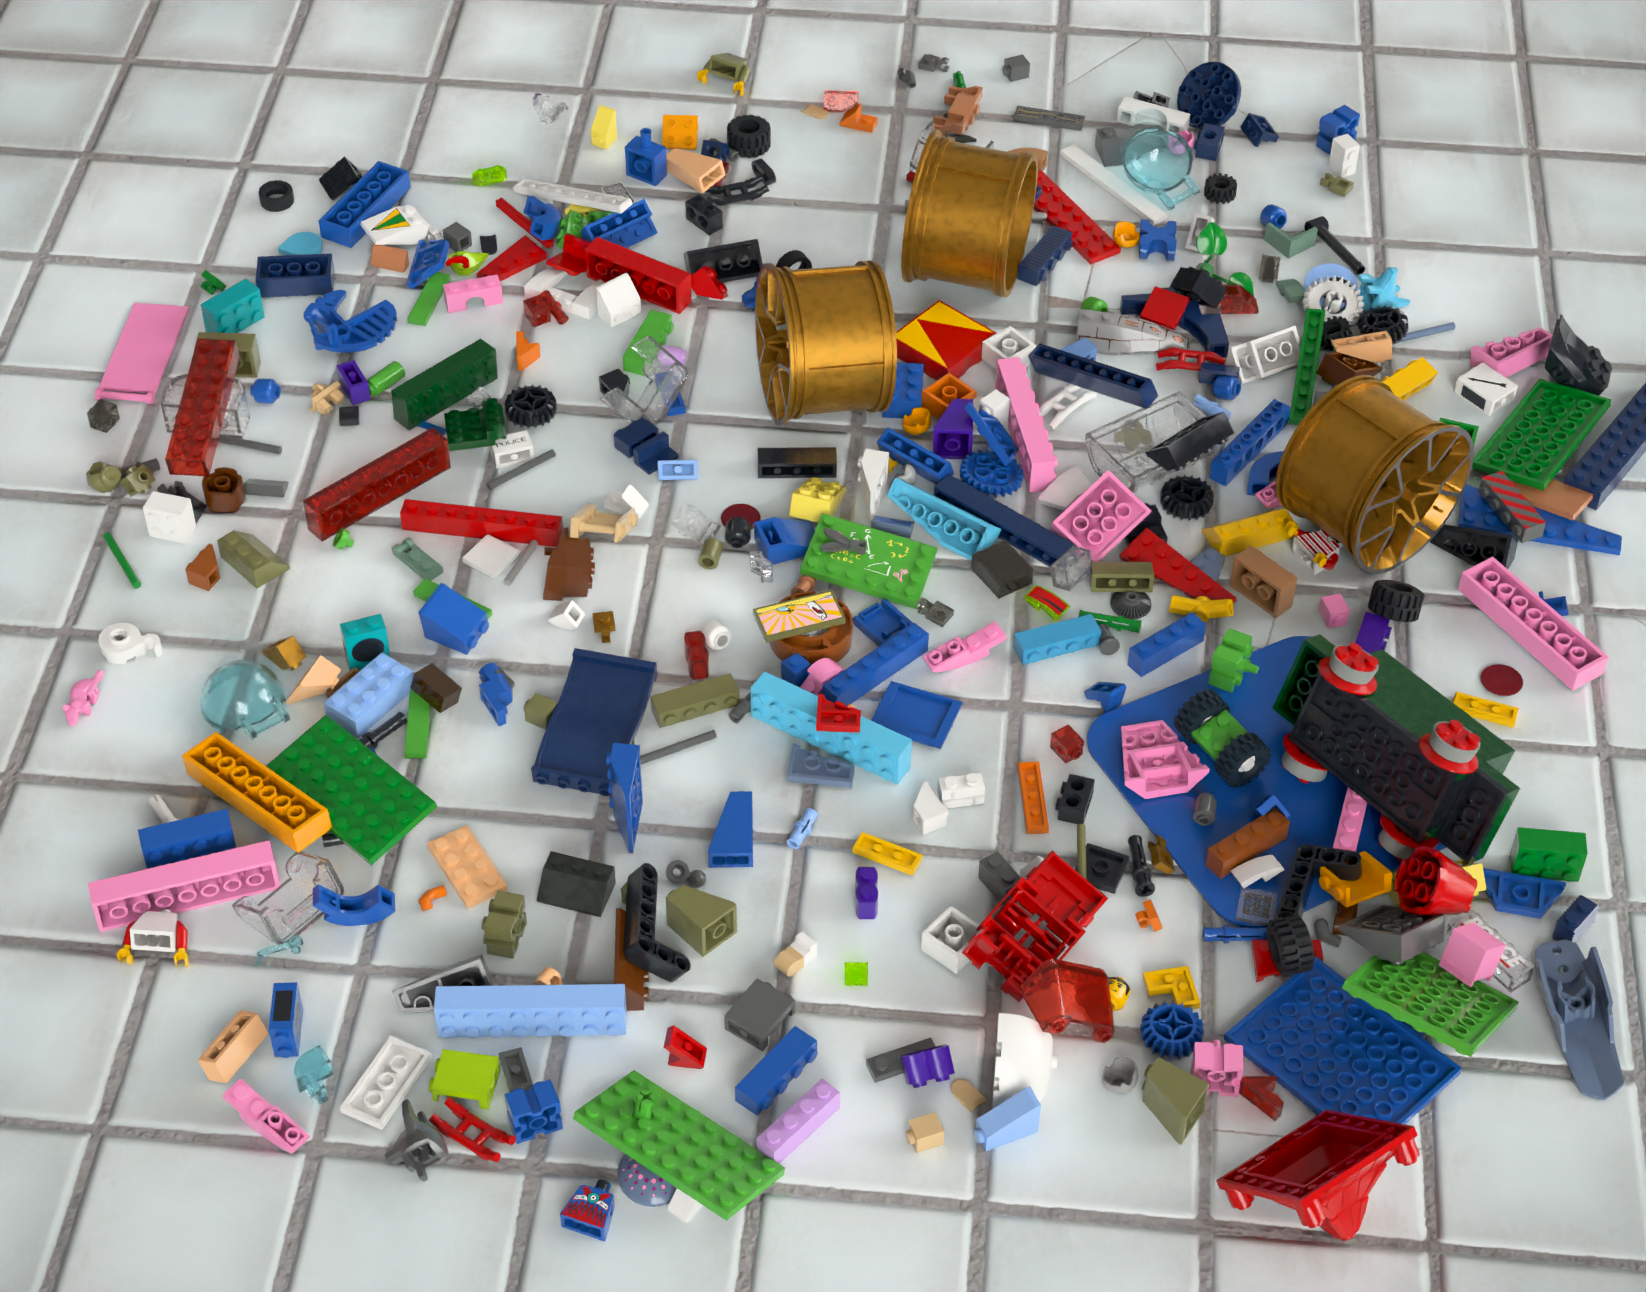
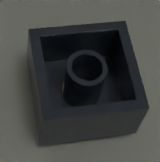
M1190 266L1189 268L1180 267L1170 286L1181 295L1189 297L1190 301L1197 300L1199 306L1216 309L1227 291L1219 279L1209 276L1210 273L1202 268L1197 270Z

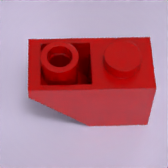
M704 266L691 276V288L696 295L721 300L729 296L726 286L718 281L716 278L717 274L712 267Z

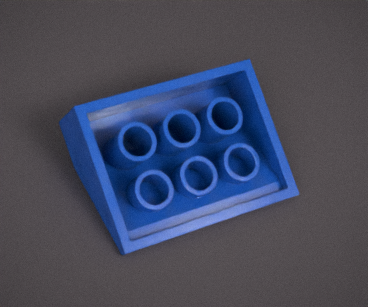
M613 743L612 750L607 752L606 764L610 765L607 773V778L610 779L608 792L612 794L609 805L610 808H613L614 819L629 853H633L643 805L640 745Z

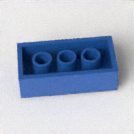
M228 809L138 830L147 869L236 848Z

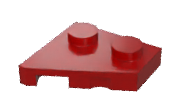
M818 694L816 731L860 733L861 710L848 707L839 701L833 703L826 700L825 695Z

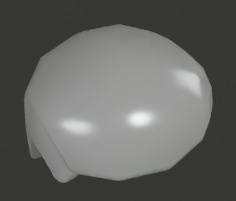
M906 464V466L902 467L904 473H897L895 477L914 486L916 481L915 468L910 464ZM895 477L893 478V480H892V482H891V484H890V486H889V489H890V487H891V485H892V483H893Z
M1117 1057L1110 1067L1105 1066L1102 1076L1105 1088L1119 1095L1133 1090L1139 1077L1135 1061L1127 1057Z

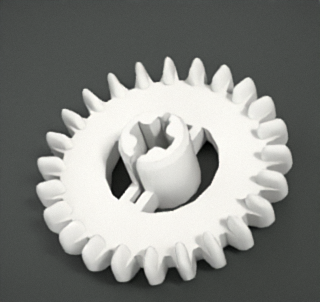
M1327 275L1325 282L1319 277L1318 284L1313 281L1312 287H1307L1302 300L1304 304L1303 310L1306 311L1307 308L1322 309L1319 301L1326 295L1324 310H1326L1325 322L1329 317L1333 319V316H1336L1338 319L1339 316H1342L1343 319H1347L1350 325H1354L1355 320H1358L1363 313V296H1359L1360 289L1355 291L1356 284L1349 287L1350 280L1344 284L1343 276L1339 281H1336V275H1334L1332 281H1330ZM1344 299L1346 302V309L1339 314H1330L1337 313L1340 310L1342 300Z

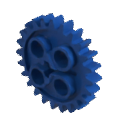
M986 449L985 453L978 450V454L971 452V456L966 455V458L962 459L959 471L962 482L967 483L982 493H986L987 496L993 494L995 498H997L998 494L1005 497L1006 493L1012 495V491L1017 492L1018 488L1021 487L1024 475L1023 469H1020L1021 464H1016V459H1013L1008 466H1005L996 452L990 453L988 449Z

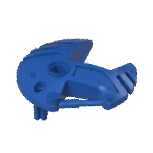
M344 290L332 291L324 294V298H317L315 303H311L303 314L304 320L311 327L315 349L319 351L325 349L340 353L359 352L377 346V343L384 342L385 337H389L392 334L391 330H395V322H397L396 309L387 300L378 303L347 321L343 320L336 311L346 298V291ZM315 325L320 329V331L322 332L321 334H319Z

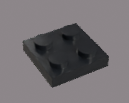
M1087 843L1086 880L1097 889L1115 894L1130 856Z

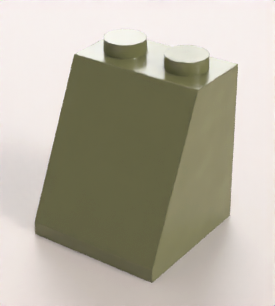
M685 885L672 890L666 896L667 925L702 957L737 933V907L734 902Z
M1158 1057L1153 1065L1149 1064L1144 1072L1146 1080L1141 1089L1144 1091L1142 1101L1176 1142L1182 1145L1204 1112L1209 1083Z

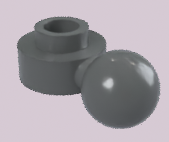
M672 861L666 868V877L672 883L679 884L688 880L690 885L695 888L702 887L706 883V875L703 871L694 870L690 872L687 864L683 861ZM673 870H680V876H675Z

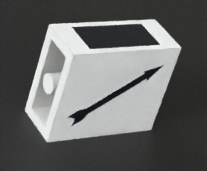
M1481 363L1457 378L1454 393L1486 415L1491 416L1515 400L1518 385L1485 363Z

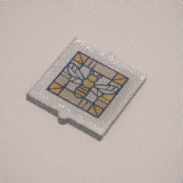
M1241 887L1235 920L1252 923V925L1268 926L1269 921L1273 920L1275 916L1278 894L1262 891L1260 888L1256 890L1250 888L1243 889Z

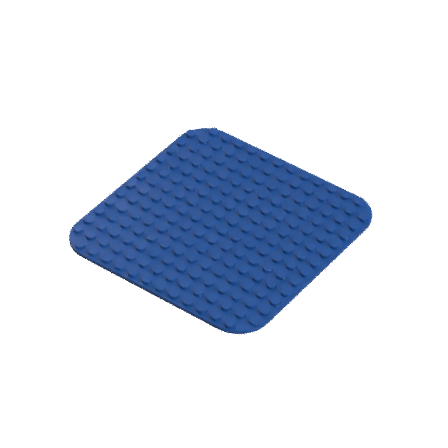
M1311 636L1289 637L1252 652L1249 660H1251V664L1259 666V671L1257 674L1244 672L1240 686L1236 685L1232 693L1208 684L1212 670L1210 669L1102 714L1091 724L1087 734L1088 751L1095 762L1156 838L1159 835L1166 840V850L1170 852L1172 859L1216 914L1223 920L1239 927H1267L1269 921L1275 919L1297 848L1304 844L1333 848L1348 786L1329 771H1327L1326 778L1320 782L1310 781L1309 783H1303L1295 775L1283 768L1281 761L1283 754L1286 752L1283 746L1284 736L1292 731L1294 725L1272 708L1304 639ZM1206 689L1208 691L1210 689L1215 691L1228 704L1230 714L1249 733L1257 734L1271 749L1270 754L1272 756L1268 759L1270 761L1269 764L1264 766L1266 769L1263 772L1260 771L1257 778L1254 777L1252 782H1246L1244 786L1240 787L1239 785L1238 788L1229 786L1215 771V761L1198 743H1189L1175 728L1174 722L1176 720L1174 718L1175 715H1179L1178 709H1182V704L1185 701L1188 702L1192 695L1195 697L1199 691L1201 693ZM1163 720L1176 733L1177 739L1188 746V751L1191 754H1196L1200 758V763L1202 765L1206 764L1210 770L1187 793L1144 799L1125 786L1121 726ZM1201 793H1210L1217 801L1215 822L1208 826L1199 825L1193 819L1195 800ZM1267 795H1274L1291 814L1287 818L1290 821L1287 839L1258 857L1273 855L1284 868V871L1267 882L1261 877L1245 889L1234 878L1232 873L1219 879L1206 866L1208 848L1259 818L1260 816H1256L1250 809ZM1367 803L1356 852L1366 851L1386 868L1394 872L1398 870L1401 862L1379 845V833L1383 829L1380 823L1381 813ZM1440 842L1434 847L1438 851L1447 848ZM1315 876L1304 912L1334 899L1333 896L1320 887V876ZM1245 893H1247L1251 897L1250 903L1248 900V902L1244 904V899H1246ZM1258 899H1261L1260 904H1262V905L1260 906V910L1258 909V910H1256L1255 912H1254V911H1250V910H1253V908H1254V907H1249V906H1254V905H1250V904H1251V903L1254 904V903H1255V900H1256V903H1257V904H1255V906H1256V907L1254 908V910H1255V909H1257V908L1259 907V900H1258Z

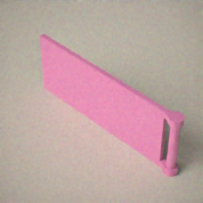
M133 304L101 383L95 391V400L112 399L146 402V404L154 403L155 394L188 314V306ZM105 390H110V391H124V392H138V393H147V394L122 393V392H108V391H105Z

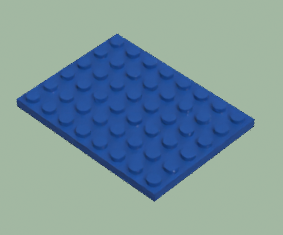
M1316 956L1314 957V965L1311 971L1293 975L1224 1034V1040L1227 1043L1243 1045V1056L1317 1115L1325 1110L1406 1124L1459 1076L1462 1071L1459 1065L1404 1023L1392 1018L1389 1013L1383 1010L1373 1008L1361 998L1352 997L1346 990L1342 989L1346 979Z

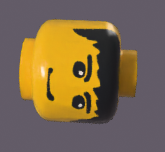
M1121 977L1106 978L1097 993V1000L1100 1006L1110 1012L1123 1009L1131 994L1130 987Z

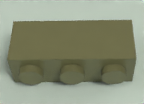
M1091 562L1089 579L1091 592H1153L1154 571L1152 562Z

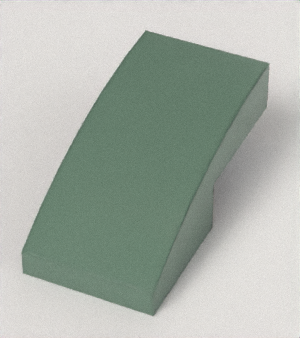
M1296 279L1276 281V286L1281 296H1286L1289 303L1303 300L1305 289Z

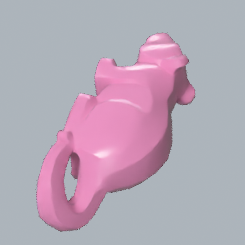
M98 670L93 678L82 679L71 687L70 702L68 705H63L66 720L70 726L77 724L82 713L90 716L92 711L90 704H96L100 692L97 684L103 678V670Z

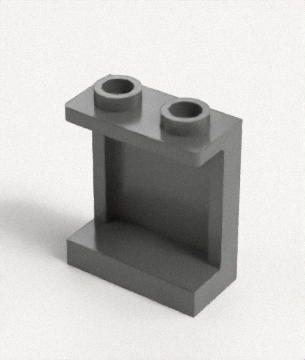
M757 978L724 1015L725 1030L764 1051L768 1046V1036L787 1014L793 1016L795 1013V999L791 995L775 989L770 983L763 982Z

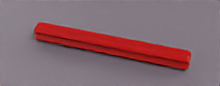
M503 198L495 201L496 207L525 231L530 232L532 222ZM529 233L547 249L554 246L553 239L541 241Z

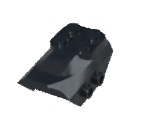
M1561 314L1560 319L1556 320L1544 368L1557 384L1599 396L1608 387L1612 366L1609 361L1604 359L1598 348L1594 346L1588 347L1572 331Z

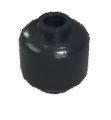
M733 517L726 523L725 541L734 548H741L743 545L748 544L751 539L750 523L743 517Z

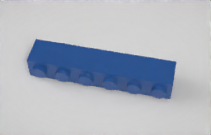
M916 623L911 624L823 685L825 699L833 703L839 701L846 706L852 704L927 652L929 633Z

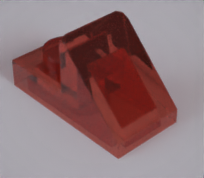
M1242 1077L1239 1094L1272 1120L1276 1121L1281 1116L1284 1105L1280 1097L1272 1093L1275 1090L1277 1077Z

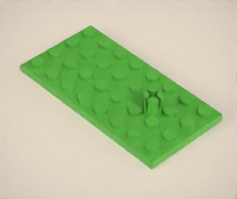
M635 1070L574 1112L573 1119L726 1221L784 1175L785 1167L775 1160L767 1158L756 1148Z

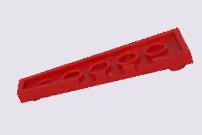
M1148 528L1119 554L1120 559L1125 562H1152L1154 578H1159L1170 587L1183 591L1185 595L1192 599L1205 596L1210 600L1232 599L1233 604L1237 601L1234 595Z

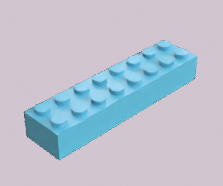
M765 671L751 686V716L755 719L763 721L776 729L806 741L812 746L823 749L831 755L840 757L848 763L857 765L867 772L874 773L886 781H891L897 785L911 768L912 739L862 716L860 720V733L816 731L817 695Z

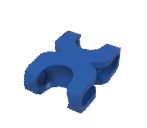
M1141 219L1139 259H1148L1149 254L1158 252L1165 255L1166 260L1175 261L1177 242L1175 238L1177 230L1176 221H1168L1166 226L1158 228L1152 226L1150 220Z

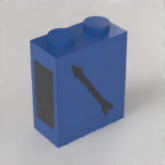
M297 982L273 984L268 1030L275 1057L288 1058L299 1056L303 1006Z

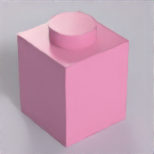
M1341 593L1321 597L1319 613L1327 628L1347 625L1350 610Z

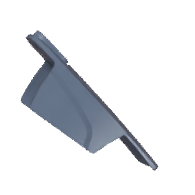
M1565 939L1543 943L1535 950V971L1545 1006L1563 1055L1580 1093L1591 1098L1606 1100L1624 1086V1080L1614 1042L1613 999L1597 948L1591 947L1588 957L1585 959L1575 942ZM1561 967H1563V972H1566L1565 974L1560 973Z

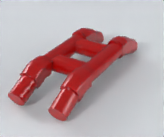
M1171 347L1158 351V358L1178 356V361L1166 360L1165 362L1156 363L1157 371L1164 369L1201 371V363H1204L1205 359L1220 365H1224L1226 359L1211 351L1203 352ZM1186 357L1197 358V363L1185 362Z
M449 1097L444 1104L462 1120L455 1129L435 1113L428 1120L443 1135L448 1138L450 1137L474 1152L478 1157L487 1161L498 1162L501 1158L500 1153L483 1146L490 1136L497 1142L513 1145L516 1141L515 1136L493 1127L470 1113L468 1109L458 1104L452 1097ZM471 1125L482 1131L474 1141L463 1134Z

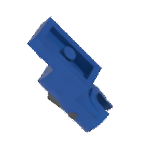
M489 663L479 670V678L482 681V684H479L480 699L497 725L501 726L506 724L505 714H508L506 706L513 701L512 689L515 684L496 663Z

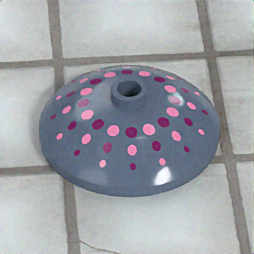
M626 1154L620 1161L618 1167L619 1186L630 1200L649 1207L663 1206L670 1203L677 1189L675 1186Z

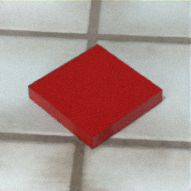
M1155 286L1140 314V319L1175 330L1190 299L1187 296Z

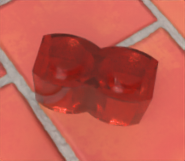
M701 631L686 632L684 635L685 659L688 662V673L693 680L708 678L709 653L705 647V636Z

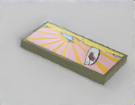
M832 590L753 609L754 618L766 643L845 624L846 618Z

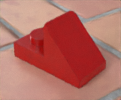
M676 1026L668 1027L663 1048L670 1052L668 1065L694 1069L704 1068L707 1048Z

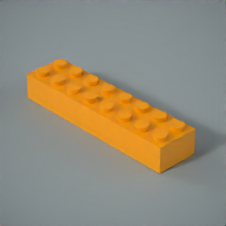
M217 732L182 755L189 776L297 853L328 832L332 827L328 809Z

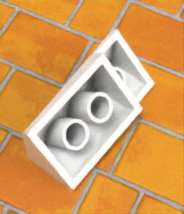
M1296 326L1229 348L1225 365L1240 367L1238 381L1241 384L1298 365L1301 342Z

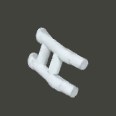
M1069 383L1039 407V415H1046L1052 407L1059 412L1048 425L1052 430H1055L1071 412L1081 404L1095 398L1096 392L1086 391L1078 397L1072 394V392L1081 389V387ZM1066 398L1072 403L1066 407L1059 403V401Z

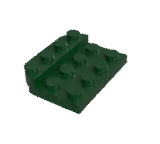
M496 398L482 401V409L469 408L466 411L451 410L448 413H444L449 451L496 445L495 440L507 438L503 408Z

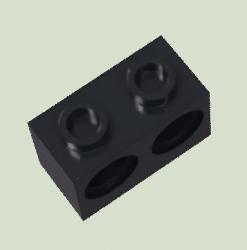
M700 194L685 201L686 219L703 232L711 235L723 228L722 210Z
M1069 774L1067 782L1063 781L1060 794H1062V798H1057L1055 810L1058 811V820L1077 825L1084 824L1094 792L1095 779Z

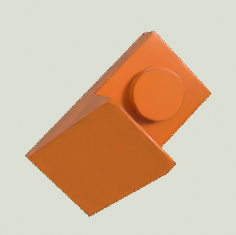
M860 103L844 114L839 126L872 133L878 123V117L861 114Z
M524 331L516 332L518 371H522L540 358L539 343H528V339H524Z

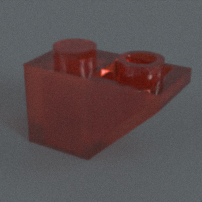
M1222 285L1227 291L1220 302L1221 314H1258L1257 300L1241 285Z

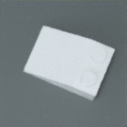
M866 448L864 455H860L858 467L861 468L858 474V482H860V491L869 520L872 521L876 516L888 483L889 452Z

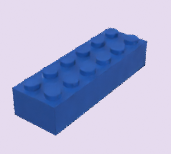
M378 161L319 220L321 238L352 248L366 234L360 225L361 221L390 210L411 188L409 171Z

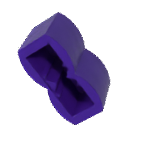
M858 867L856 870L855 911L858 919H875L878 913V873L875 867Z
M946 1044L900 1056L906 1084H913V1088L925 1086L927 1081L931 1079H936V1082L946 1081L950 1079L949 1075L955 1074L949 1045Z

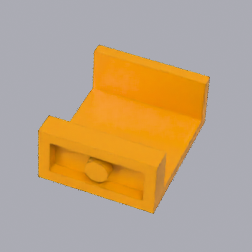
M1366 851L1359 853L1362 863V876L1358 880H1340L1324 866L1320 867V887L1346 908L1392 891V871Z

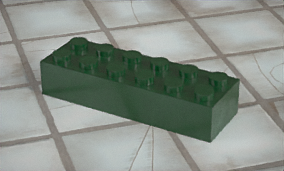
M479 339L392 389L394 420L407 430H411L498 379L496 349L484 340Z

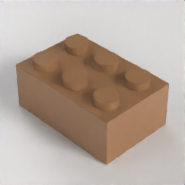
M1249 546L1234 557L1230 581L1232 588L1274 618L1279 617L1292 607L1297 577L1253 546Z

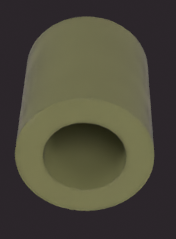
M708 538L704 541L698 558V563L701 567L712 570L718 566L723 551V544L719 540Z

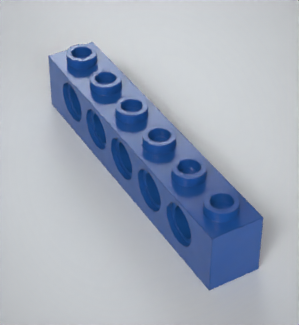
M1274 399L1212 460L1209 478L1226 487L1288 424L1291 407Z

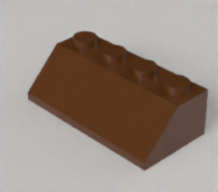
M616 908L614 984H625L627 1011L644 1010V1001H649V988L644 987L645 982H649V972L630 963L625 958L623 948L626 911Z

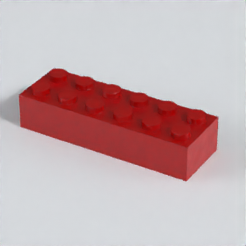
M596 237L585 248L587 278L595 281L601 279L605 284L627 273L642 300L680 314L691 303V273L599 237Z

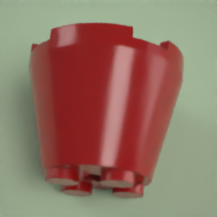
M1419 846L1415 848V852L1408 859L1402 860L1396 874L1394 891L1398 892L1399 907L1405 912L1415 915H1458L1467 913L1471 909V902L1478 883L1468 871L1440 851L1428 846Z

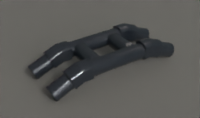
M760 174L744 182L711 186L705 192L714 195L723 193L724 196L722 197L708 196L707 200L716 205H727L728 203L757 199L770 190L767 185H764L759 189L748 191V189L764 181L763 176ZM740 190L741 194L732 195L730 191Z

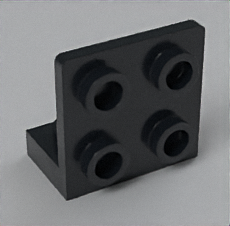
M344 156L330 170L324 173L319 178V181L329 198L333 201L350 185L354 186L363 176L358 168Z

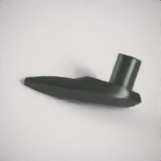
M964 134L947 135V137H953L955 142L959 143L977 141L976 138Z

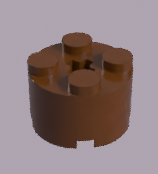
M227 467L214 469L215 472L210 475L207 473L202 479V488L208 509L212 512L235 513L239 511L246 497L242 476L237 474L235 469Z

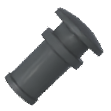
M1105 624L1099 625L1101 629L1100 652L1104 655L1116 653L1120 648L1119 641L1111 634L1107 624L1106 626Z

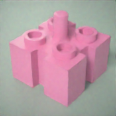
M1213 1040L1211 1043L1195 1042L1190 1074L1209 1083L1207 1094L1210 1091L1219 1092V1095L1238 1097L1240 1080L1243 1074V1045L1228 1043L1221 1047L1220 1040Z

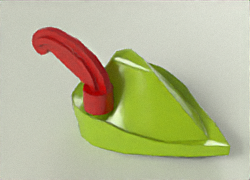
M455 252L449 255L446 266H451L452 270L460 276H467L475 272L485 262L489 253Z

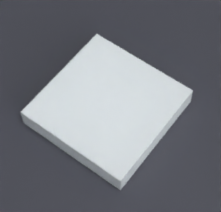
M487 534L462 557V561L464 564L495 579L520 555L518 549Z

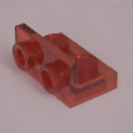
M825 90L823 110L848 112L858 105L859 92Z

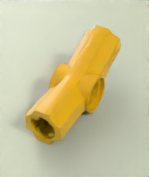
M1172 595L1169 612L1181 615H1188L1193 612L1206 623L1209 618L1233 617L1234 604L1232 599L1210 600L1205 596L1190 599Z

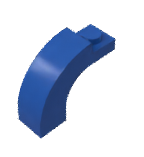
M528 196L523 213L533 219L529 233L541 241L554 238L561 220L559 210L551 203L545 204L534 196Z
M1284 451L1266 454L1254 462L1249 473L1247 495L1255 496L1256 493L1267 487L1272 479L1276 478Z
M318 884L313 888V907L324 912V920L342 926L368 925L381 921L395 912V894L377 885L362 895L342 896Z

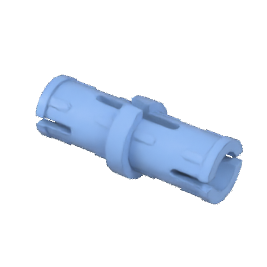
M1200 394L1196 395L1195 401L1192 403L1194 406L1204 410L1208 416L1225 412L1229 420V416H1231L1230 411L1218 406V403L1215 401L1211 402Z
M807 808L800 821L795 823L794 831L787 840L789 847L798 849L805 836L810 834L811 826L818 817V813L814 809Z

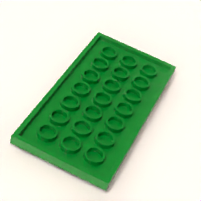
M1539 378L1474 457L1472 468L1489 474L1503 471L1512 481L1544 491L1609 409L1611 399Z
M328 715L323 716L266 765L270 770L328 809L332 825L329 831L370 865H373L438 807L433 799Z

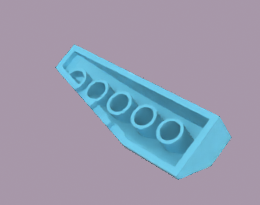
M896 477L887 494L892 501L903 511H906L914 521L919 523L942 546L975 563L993 548L1002 530Z

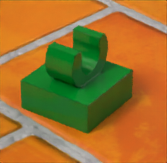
M205 270L201 276L206 281L200 287L205 291L207 290L209 294L213 295L216 288L221 291L226 288L223 282Z

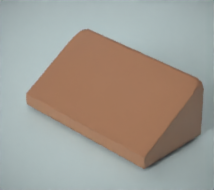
M373 244L371 266L404 273L409 266L408 251Z

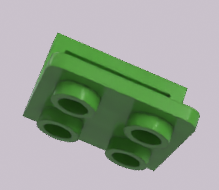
M571 209L565 217H561L558 226L559 230L556 234V246L563 249L564 235L568 233L582 238L581 231L587 225V217Z

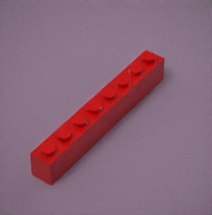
M410 499L404 500L400 511L402 530L479 539H483L488 534L500 541L529 544L531 540H536L538 545L550 547L558 546L563 532L562 516Z

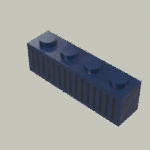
M1052 226L1019 264L1018 280L1034 286H1038L1041 281H1044L1047 274L1054 270L1057 262L1061 261L1064 254L1072 248V232Z

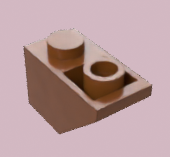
M210 543L199 552L198 556L185 569L188 583L206 591H210L220 580L213 545Z

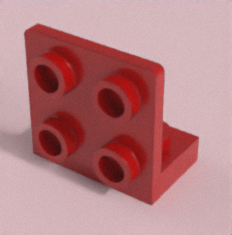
M568 233L564 235L563 252L548 259L546 264L556 270L567 272L570 276H577L586 271L585 248L591 242Z

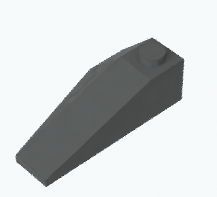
M1116 127L1096 129L1095 148L1104 167L1123 165L1129 159L1133 158L1136 160L1142 154H1152L1167 148V144L1160 134Z
M483 954L409 983L392 992L401 1013L434 1011L436 986H493Z

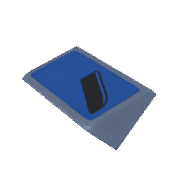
M875 516L872 519L871 528L910 538L915 522Z

